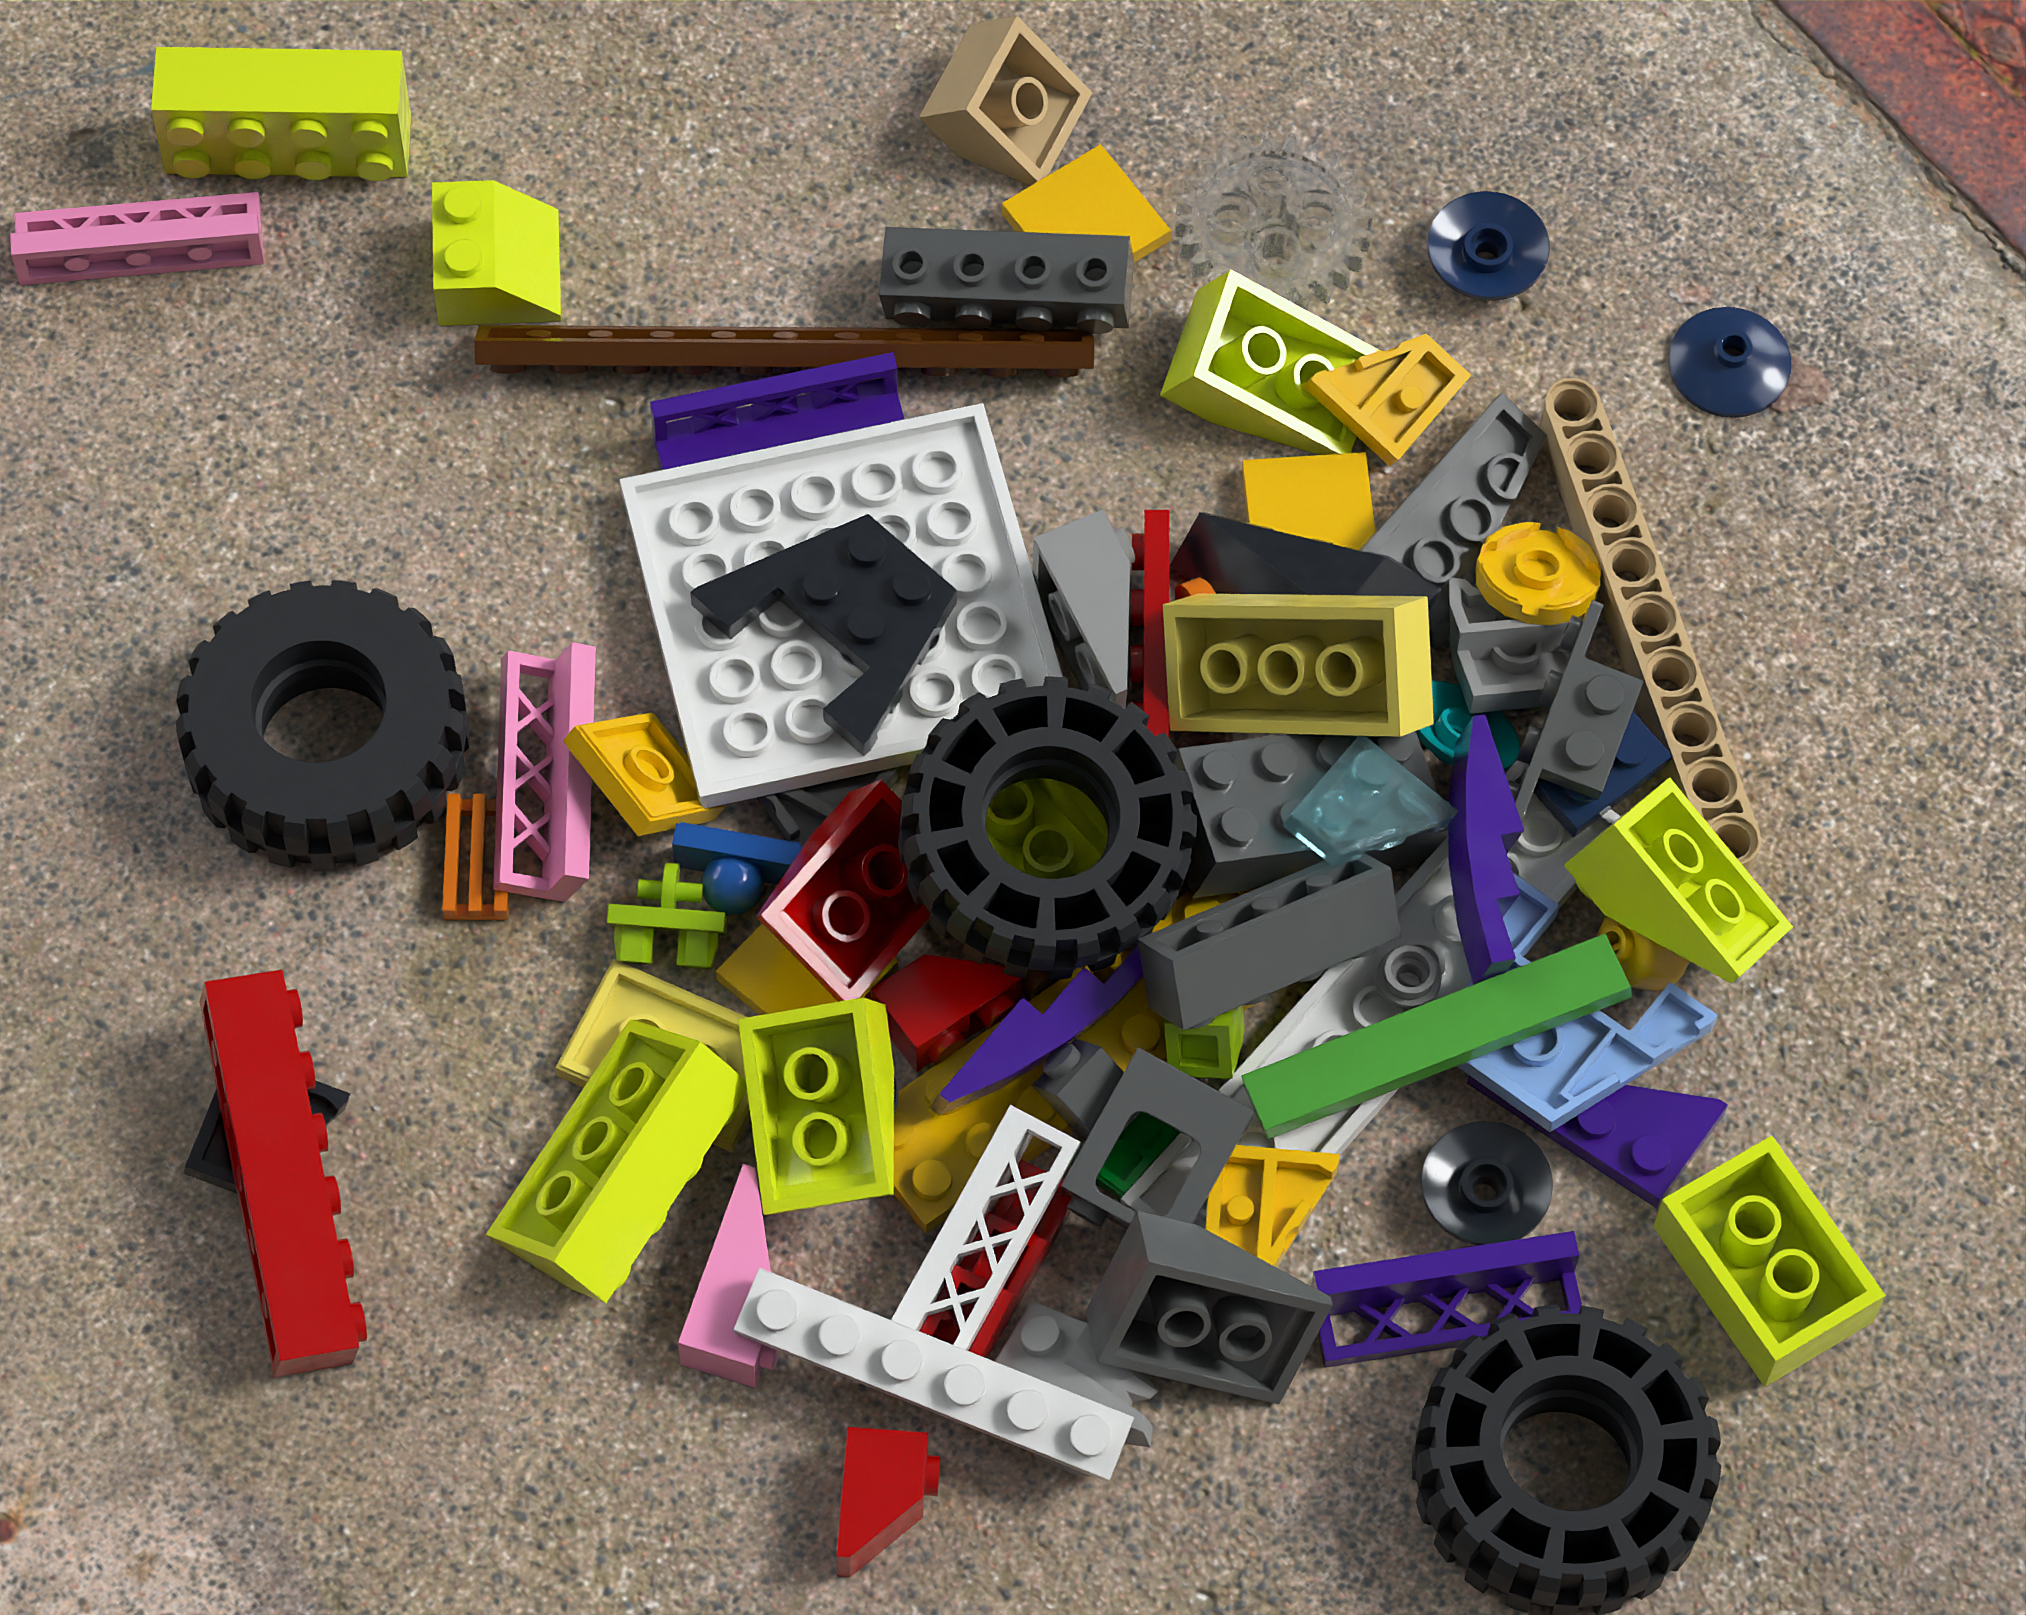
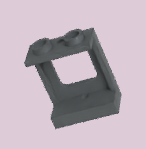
M1138 1047L1061 1184V1193L1071 1198L1066 1208L1082 1219L1101 1227L1105 1218L1128 1229L1136 1212L1102 1194L1097 1189L1095 1181L1129 1118L1135 1113L1143 1112L1189 1136L1200 1146V1155L1165 1216L1166 1218L1193 1224L1236 1145L1242 1140L1252 1122L1254 1111Z

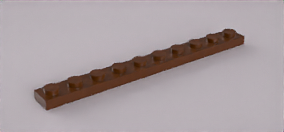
M479 325L474 341L475 365H490L492 372L502 374L523 372L527 370V365H551L553 372L561 374L583 373L588 371V366H613V371L620 374L646 373L650 371V366H675L677 373L700 375L711 372L712 366L736 367V371L740 374L765 375L773 372V367H798V371L891 352L894 353L897 368H921L922 374L938 377L955 375L958 373V368H982L983 374L994 377L1019 374V368L1044 369V374L1053 377H1073L1079 375L1081 369H1094V336L1092 333L1079 329H1049L1037 332L1021 328Z

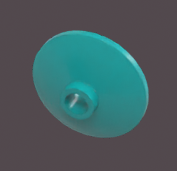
M1432 681L1434 724L1417 730L1418 739L1439 760L1453 765L1456 741L1473 716L1485 714L1504 772H1507L1516 762L1520 750L1518 735L1509 720L1501 711L1470 713L1459 685L1444 681Z

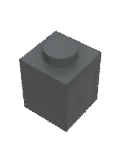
M1075 1038L1071 1043L1062 1045L1048 1056L1042 1067L1044 1072L1031 1086L1081 1139L1087 1140L1124 1071L1100 1046ZM1140 1112L1133 1114L1129 1118L1124 1129L1136 1118V1116Z

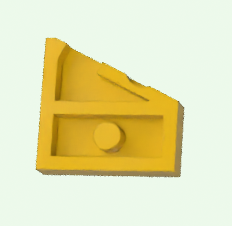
M1426 333L1401 342L1389 350H1379L1359 357L1356 361L1330 371H1320L1314 374L1303 387L1387 465L1392 466L1464 385L1471 374Z
M1236 1145L1208 1196L1205 1229L1265 1262L1278 1267L1336 1176L1340 1154Z

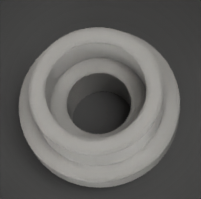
M1412 945L1398 947L1388 952L1380 961L1376 975L1377 987L1383 998L1390 1004L1402 1009H1413L1433 1001L1440 990L1442 981L1441 968L1434 956L1425 949ZM1402 973H1412L1419 978L1420 984L1415 987H1405L1398 982L1397 977Z

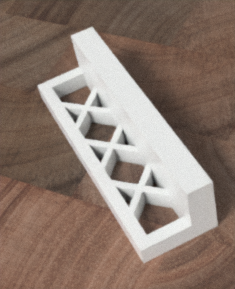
M1010 1105L891 1320L920 1331L928 1315L954 1308L961 1332L953 1345L968 1351L1081 1147L1080 1141ZM1033 1136L1060 1149L1049 1172L1021 1179L1017 1164ZM1011 1175H1013L1015 1182L1007 1184ZM1041 1185L1029 1206L1025 1190ZM1018 1192L1025 1216L1017 1230L989 1237L984 1220L986 1215L993 1210L1000 1197ZM980 1229L983 1240L972 1243L974 1237ZM1009 1243L997 1264L993 1248ZM986 1250L993 1274L985 1288L957 1295L951 1275L955 1264L959 1266L964 1256ZM946 1283L951 1298L935 1302ZM977 1301L965 1323L961 1306Z

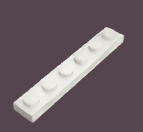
M761 1268L757 1271L734 1327L735 1334L1108 1483L1134 1421V1417Z

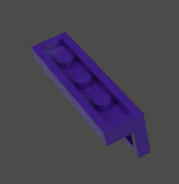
M893 352L650 402L653 440L661 470L905 420L897 392V365ZM881 378V379H877V380H872V381H867V382L859 383V382H861V381H866V380ZM752 404V405H750V406H745V407L737 408V407H739V406H744V405ZM690 417V418H686V419H682V420L667 422V421H670V420H675V419Z
M1574 1231L1314 1271L1311 1286L1330 1296L1333 1304L1318 1332L1324 1368L1458 1347L1471 1335L1483 1338L1488 1334L1490 1323L1477 1325L1456 1311L1468 1294L1485 1292L1505 1305L1496 1320L1514 1311L1523 1317L1518 1318L1519 1321H1522L1532 1316L1533 1308L1521 1301L1532 1284L1560 1280L1566 1311L1560 1313L1578 1314L1582 1302L1575 1269L1580 1255ZM1519 1287L1514 1295L1504 1290L1506 1288ZM1454 1297L1449 1305L1440 1300L1442 1298ZM1420 1302L1440 1315V1318L1428 1333L1412 1335L1392 1321L1403 1304ZM1389 1307L1384 1315L1375 1310ZM1355 1312L1375 1325V1328L1364 1343L1336 1347L1330 1316ZM1448 1322L1458 1327L1454 1329L1443 1330V1328L1446 1326ZM1383 1332L1393 1337L1390 1339L1378 1340Z

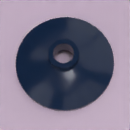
M1480 191L1460 196L1449 202L1439 211L1429 230L1427 248L1433 269L1439 278L1451 289L1473 299L1497 301L1517 296L1528 290L1538 281L1548 262L1550 242L1543 221L1526 203L1504 193ZM1489 252L1497 259L1486 260L1478 257L1477 254Z
M1718 307L1694 315L1679 328L1672 340L1669 351V371L1678 391L1695 407L1716 416L1730 418L1745 417L1765 410L1782 395L1791 374V354L1783 335L1764 317L1742 308ZM1723 348H1734L1743 354L1733 357L1726 354Z

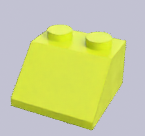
M494 180L432 182L433 291L439 326L561 321L558 209Z

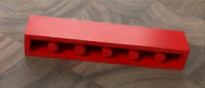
M283 969L205 981L199 1003L274 1378L353 1364L359 1350V1342L367 1341L366 1320L362 1304L360 1302L350 1303L346 1279L354 1277L353 1256L348 1239H337L333 1216L341 1214V1199L336 1177L334 1175L325 1177L320 1153L328 1152V1135L323 1114H312L308 1090L315 1089L316 1080L310 1051L299 1052L295 1029L303 1027V1014L297 989L287 990Z

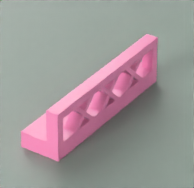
M259 192L14 213L15 233H10L11 256L19 285L264 264Z
M572 642L556 660L509 650L501 658L494 890L566 902L589 879L592 778L564 744L563 739L574 726L594 722L596 647ZM519 673L547 678L548 701L536 709L519 689ZM546 712H547V721L542 717V715L545 714ZM518 713L523 717V719L519 722ZM528 725L546 745V758L536 766H533L517 746V734ZM544 769H545V779H544L543 776L540 774V772H542ZM516 770H517V771L519 772V774L521 775V777L518 778L517 780H516ZM526 783L544 802V816L533 825L515 804V791ZM542 827H544L543 837L538 832ZM514 828L519 833L516 838H514ZM524 841L542 860V878L513 873V850Z

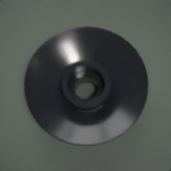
M1478 1121L1450 1130L1433 1145L1423 1166L1421 1189L1428 1212L1445 1232L1462 1242L1479 1246L1522 1239L1530 1234L1541 1223L1548 1211L1553 1193V1178L1546 1156L1529 1136L1503 1123ZM1486 1184L1496 1191L1497 1196L1490 1201H1484L1475 1196L1473 1189L1477 1185Z

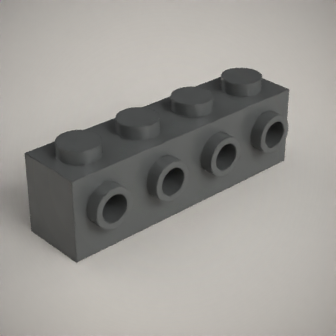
M885 227L879 297L886 319H894L895 322L901 325L911 327L925 326L930 321H949L969 329L987 328L991 323L1016 324L1021 329L1037 332L1049 330L1052 326H1076L1079 330L1092 334L1108 333L1113 328L1129 329L1134 272L1130 236Z
M1353 848L1137 939L1149 1009L1182 1030L1200 1028L1213 1022L1216 1016L1241 1005H1252L1262 1002L1268 998L1271 992L1292 983L1313 980L1319 977L1325 969L1350 958L1355 959L1371 955L1378 946L1401 937L1391 867Z

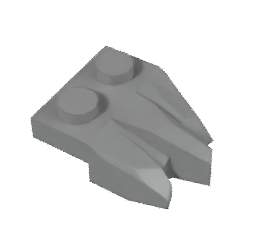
M1449 577L1451 657L1453 669L1469 712L1481 713L1541 707L1537 703L1550 670L1562 673L1569 654L1558 650L1568 622L1556 625L1527 624L1504 616L1488 604L1479 589L1474 588L1466 579Z
M1031 1300L995 1362L1134 1417L1125 1444L1150 1447L1153 1426L1144 1414L1131 1406L1133 1402L1150 1399L1158 1392L1146 1373L1098 1363L1089 1324ZM1032 1452L1036 1459L1071 1474L1090 1476Z

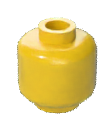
M1609 917L1603 920L1597 933V937L1606 933L1633 989L1661 991L1670 982L1675 984L1683 976L1690 962Z

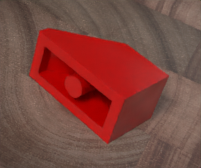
M847 1427L836 1554L837 1577H852L923 1518L925 1496L938 1497L941 1456L928 1455V1432Z

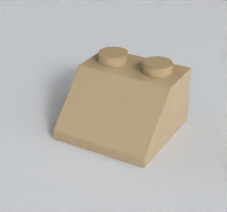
M1018 16L970 24L919 118L957 156L1031 186L1049 175L1093 92Z

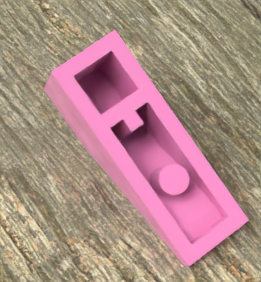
M742 1165L678 1341L680 1365L756 1388L763 1368L774 1370L781 1353L778 1350L734 1333V1327L758 1269L761 1268L771 1272L755 1167Z

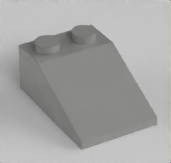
M1100 510L1034 537L1032 573L1048 628L1080 690L1088 691L1090 683L1111 690L1109 700L1125 709L1128 669L1129 592L1133 589L1130 578V564L1135 562V555L1125 531L1121 527L1114 530L1104 510Z

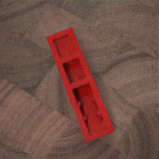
M1023 1159L1018 1164L1021 1179L1046 1173V1171ZM1012 1175V1177H1011L1009 1183L1015 1182V1181H1014V1178H1013V1175ZM1064 1180L1058 1186L971 1344L969 1352L988 1358L1053 1246L1071 1212L1066 1208L1071 1198L1061 1193V1184ZM1041 1185L1025 1190L1029 1206ZM1018 1192L1001 1197L993 1213L988 1212L984 1220L989 1237L1017 1230L1025 1216ZM980 1229L978 1230L972 1243L983 1240ZM1009 1243L993 1248L997 1264ZM986 1250L964 1256L959 1266L955 1264L951 1272L957 1295L985 1288L993 1274ZM946 1283L935 1302L951 1298ZM977 1301L961 1306L965 1323ZM954 1308L928 1315L919 1332L953 1345L961 1332Z

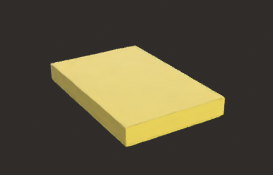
M613 959L555 1067L556 1075L584 1088L628 1021L633 1019L701 1041L746 1079L738 1019L747 1018V1016ZM747 1092L739 1102V1108L735 1117L722 1128L712 1143L713 1145L733 1153L751 1118Z

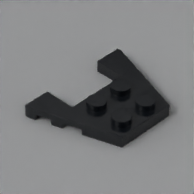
M869 514L697 586L690 592L691 605L730 640L779 600L863 672V675L823 708L824 722L863 756L873 748L878 739L877 732L887 715L894 712L903 696L905 684L917 664H922L957 604V589Z

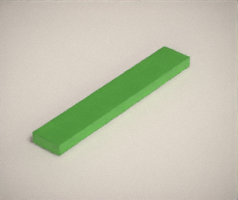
M1605 933L1241 1075L1243 1086L1268 1140L1632 997L1631 986Z

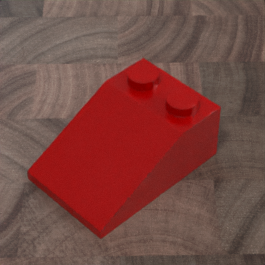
M882 779L850 791L809 837L756 916L838 1002L860 998L930 917V912L924 904H915L906 884L908 878L906 865L900 862L898 838L902 800Z

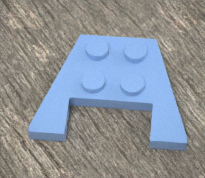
M1514 874L1520 895L1503 917L1516 959L1506 972L1531 963L1524 956L1558 916L1559 904L1516 874ZM1472 979L1470 980L1468 987L1473 985ZM1670 982L1631 1030H1627L1605 1013L1598 1010L1457 1065V1067L1551 1132L1710 1033L1716 1025L1718 1015Z

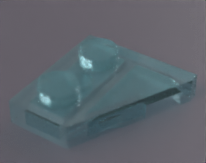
M1358 736L1291 813L1283 827L1335 867L1360 858L1367 850L1382 851L1402 844L1409 835L1433 828L1434 832L1443 830L1449 825L1458 810L1366 736Z

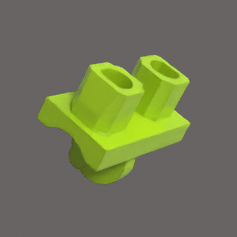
M666 863L663 881L639 879L637 897L661 900V908L608 904L607 924L615 928L614 943L617 961L652 965L655 931L679 932L677 966L712 969L718 950L719 936H727L729 917L725 916V912L677 909L678 901L702 903L703 884L679 882V863Z

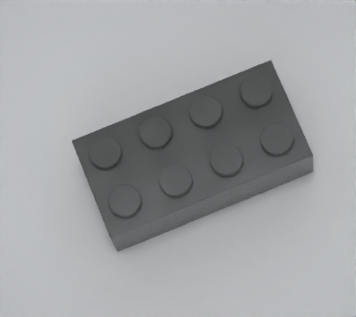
M1416 731L1401 737L1286 734L1179 748L1177 750L1178 753L1174 763L1179 771H1186L1189 774L1194 792L1190 803L1191 812L1197 815L1196 839L1191 851V862L1185 876L1192 898L1255 890L1353 848L1391 867V870L1419 867L1433 854L1448 834V822Z

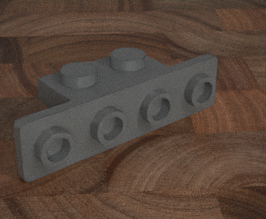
M1591 600L1583 619L1575 615L1570 617L1558 648L1559 651L1569 654L1563 672L1550 670L1537 705L1548 709L1541 728L1530 724L1516 759L1527 764L1520 784L1511 780L1508 781L1521 822L1538 778L1595 800L1599 799L1644 682L1641 679L1584 658L1604 605L1594 600Z

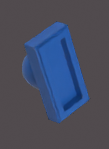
M680 822V824L676 823L672 840L674 863H679L680 868L704 872L701 877L703 897L715 911L725 912L726 916L742 915L755 907L764 891V883L778 885L803 848V845L797 842Z

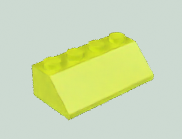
M630 1019L485 1235L571 1290L607 1303L614 1291L620 1288L627 1280L631 1265L649 1238L664 1224L667 1211L686 1182L692 1179L701 1168L704 1155L722 1128L735 1117L739 1108V1102L747 1092L746 1079L701 1041Z

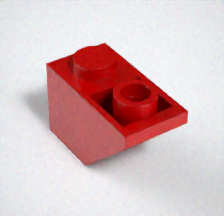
M923 954L871 989V1000L886 1005L890 1039L913 1069L918 1072L932 1062L937 1065L965 1046L966 1039L984 1027H987L989 1030L996 1023L1004 1019L1022 999L1023 978L1003 974L1005 966L986 963L980 965L973 961Z

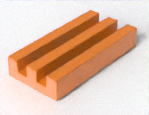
M447 794L442 906L444 920H508L509 892L495 890L494 904H482L486 816H496V799H487L486 794H473V799H461L460 794ZM462 816H472L468 904H458Z

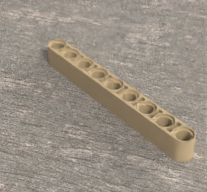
M1564 378L1555 382L1548 389L1545 397L1539 428L1547 436L1542 445L1574 534L1592 547L1601 565L1600 590L1597 597L1599 603L1604 604L1602 611L1624 672L1644 681L1636 700L1641 719L1673 755L1669 764L1661 770L1664 781L1670 777L1724 844L1734 847L1740 852L1742 857L1737 859L1751 875L1761 845L1760 831L1600 396L1588 382L1577 378ZM1560 413H1571V414H1575V415L1578 416L1581 420H1579V421H1568V420H1564V419L1561 418L1558 414H1560ZM1589 465L1598 469L1600 473L1587 474L1577 467ZM1599 518H1609L1616 521L1620 526L1608 528L1602 526L1596 520ZM1627 571L1635 574L1640 580L1628 582L1616 576L1615 573ZM1640 625L1651 626L1659 631L1660 634L1657 636L1643 635L1635 627ZM1664 679L1673 681L1680 689L1677 691H1667L1657 686L1655 681ZM1680 734L1693 736L1699 740L1700 745L1691 747L1682 745L1674 736ZM1704 789L1713 791L1721 800L1718 802L1703 801L1695 794V791Z

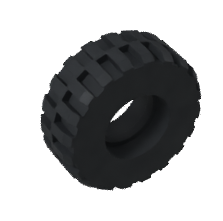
M312 580L290 583V590L271 595L270 590H267L248 599L249 606L238 614L234 611L228 612L213 626L215 634L210 642L203 640L198 643L188 660L192 676L187 675L180 680L176 699L180 717L175 721L176 732L189 783L193 793L199 795L203 812L213 825L224 829L228 827L231 842L248 853H256L259 848L266 851L270 863L292 868L296 862L310 863L313 871L336 870V863L356 860L359 867L378 861L379 852L393 845L396 850H401L418 838L417 828L424 821L428 824L435 823L447 808L445 791H453L460 785L465 771L463 753L469 749L470 736L461 675L456 672L454 655L445 639L433 636L431 622L415 608L408 607L405 611L400 609L397 597L386 591L372 588L371 592L368 593L357 590L356 582L332 580L331 586H313ZM340 688L350 690L367 697L383 711V719L379 728L368 742L355 752L332 761L304 762L295 760L277 752L264 740V733L270 720L283 705L303 693L316 689Z
M1045 676L1043 686L1026 687V683L1022 678L1000 683L997 695L986 698L984 694L978 692L960 703L958 714L952 719L942 718L929 733L926 746L921 754H916L908 774L899 817L900 833L898 848L900 862L906 865L908 871L906 884L915 904H924L930 912L928 923L943 940L951 935L964 944L962 955L980 965L988 957L1006 964L1003 974L1026 978L1028 969L1047 971L1048 980L1071 978L1075 968L1088 966L1094 973L1113 965L1117 954L1124 950L1133 951L1138 946L1137 939L1151 934L1158 922L1165 920L1176 901L1191 862V851L1196 839L1197 815L1191 812L1190 806L1194 795L1188 772L1179 771L1174 763L1178 751L1166 733H1160L1155 737L1146 727L1150 716L1133 703L1128 704L1124 709L1110 701L1111 690L1090 683L1088 691L1068 687V678ZM1028 779H1053L1079 789L1098 807L1108 828L1107 844L1101 858L1090 869L1075 876L1060 879L1038 878L1015 869L1000 857L986 834V813L995 795L1012 784Z
M1545 1305L1534 1307L1531 1318L1519 1321L1518 1317L1511 1313L1491 1322L1486 1336L1483 1338L1475 1335L1468 1337L1455 1349L1451 1364L1448 1367L1440 1368L1430 1386L1418 1424L1412 1455V1479L1418 1484L1419 1490L1416 1504L1421 1520L1424 1524L1433 1525L1436 1531L1435 1547L1447 1563L1458 1559L1467 1568L1464 1580L1475 1589L1484 1594L1489 1587H1492L1507 1595L1506 1606L1525 1613L1528 1612L1530 1604L1550 1607V1615H1576L1578 1608L1591 1606L1594 1613L1603 1615L1620 1610L1624 1599L1634 1595V1597L1642 1600L1661 1587L1664 1577L1670 1571L1677 1572L1691 1554L1693 1546L1709 1516L1712 1502L1719 1486L1721 1464L1717 1462L1716 1454L1721 1444L1720 1431L1717 1420L1706 1415L1705 1408L1709 1396L1698 1377L1693 1376L1687 1379L1680 1370L1684 1358L1667 1342L1658 1347L1647 1339L1645 1335L1648 1328L1629 1318L1625 1319L1623 1325L1604 1319L1603 1309L1581 1306L1578 1314L1560 1313L1558 1305ZM1566 1412L1585 1417L1604 1428L1621 1448L1628 1465L1626 1485L1616 1499L1590 1510L1566 1511L1544 1505L1526 1494L1508 1472L1503 1459V1446L1509 1431L1526 1418L1541 1413Z

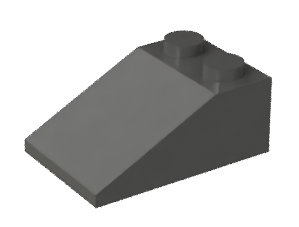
M1136 1211L1086 1309V1314L1098 1363L1280 1404L1333 1304L1331 1297L1199 1225Z

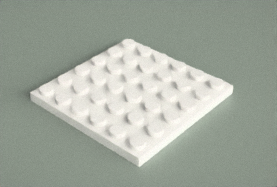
M983 403L620 479L621 494L698 799L704 809L912 764L916 754H921L925 748L928 735L942 718H954L958 714L960 703L978 692L984 694L986 698L997 695L1000 683L1022 678L1026 683V687L1043 686L1045 676L1063 677ZM869 514L957 589V604L922 664H917L903 688L901 700L894 712L887 715L877 732L878 739L873 748L863 756L823 720V708L864 673L779 600L730 640L691 605L690 592L697 586Z

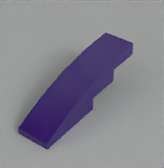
M1485 714L1473 716L1455 743L1448 797L1449 870L1457 927L1473 985L1505 973L1516 959L1503 917L1520 895L1507 854L1524 832Z
M1135 947L1105 983H1102L1083 967L1044 1014H1041L1022 998L939 1093L929 1108L940 1116L993 1093L1043 1064L1048 1056L1062 1045L1071 1043L1075 1038H1079L1108 1015L1144 978L1139 947Z

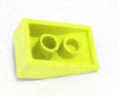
M1229 270L1196 291L1160 396L1211 423L1318 455L1351 453L1357 436L1310 394L1303 385L1320 371H1330L1356 361L1359 357L1379 350L1233 270Z
M1670 777L1620 816L1564 864L1566 869L1575 878L1580 891L1586 897L1593 900L1605 916L1729 983L1738 979L1793 928L1791 923Z
M863 997L738 1019L763 1215L768 1216L894 1195V1064L886 1005Z

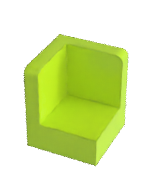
M1243 1005L1216 1016L1213 1022L1200 1028L1182 1030L1165 1019L1168 1064L1191 1077L1233 1079L1245 1033Z

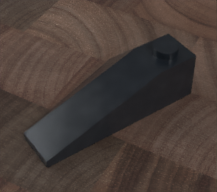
M1199 512L1169 565L1189 581L1198 577L1206 580L1216 594L1427 596L1429 612L1442 590L1387 555L1334 545L1333 542L1296 536L1276 531L1270 527L1207 512Z

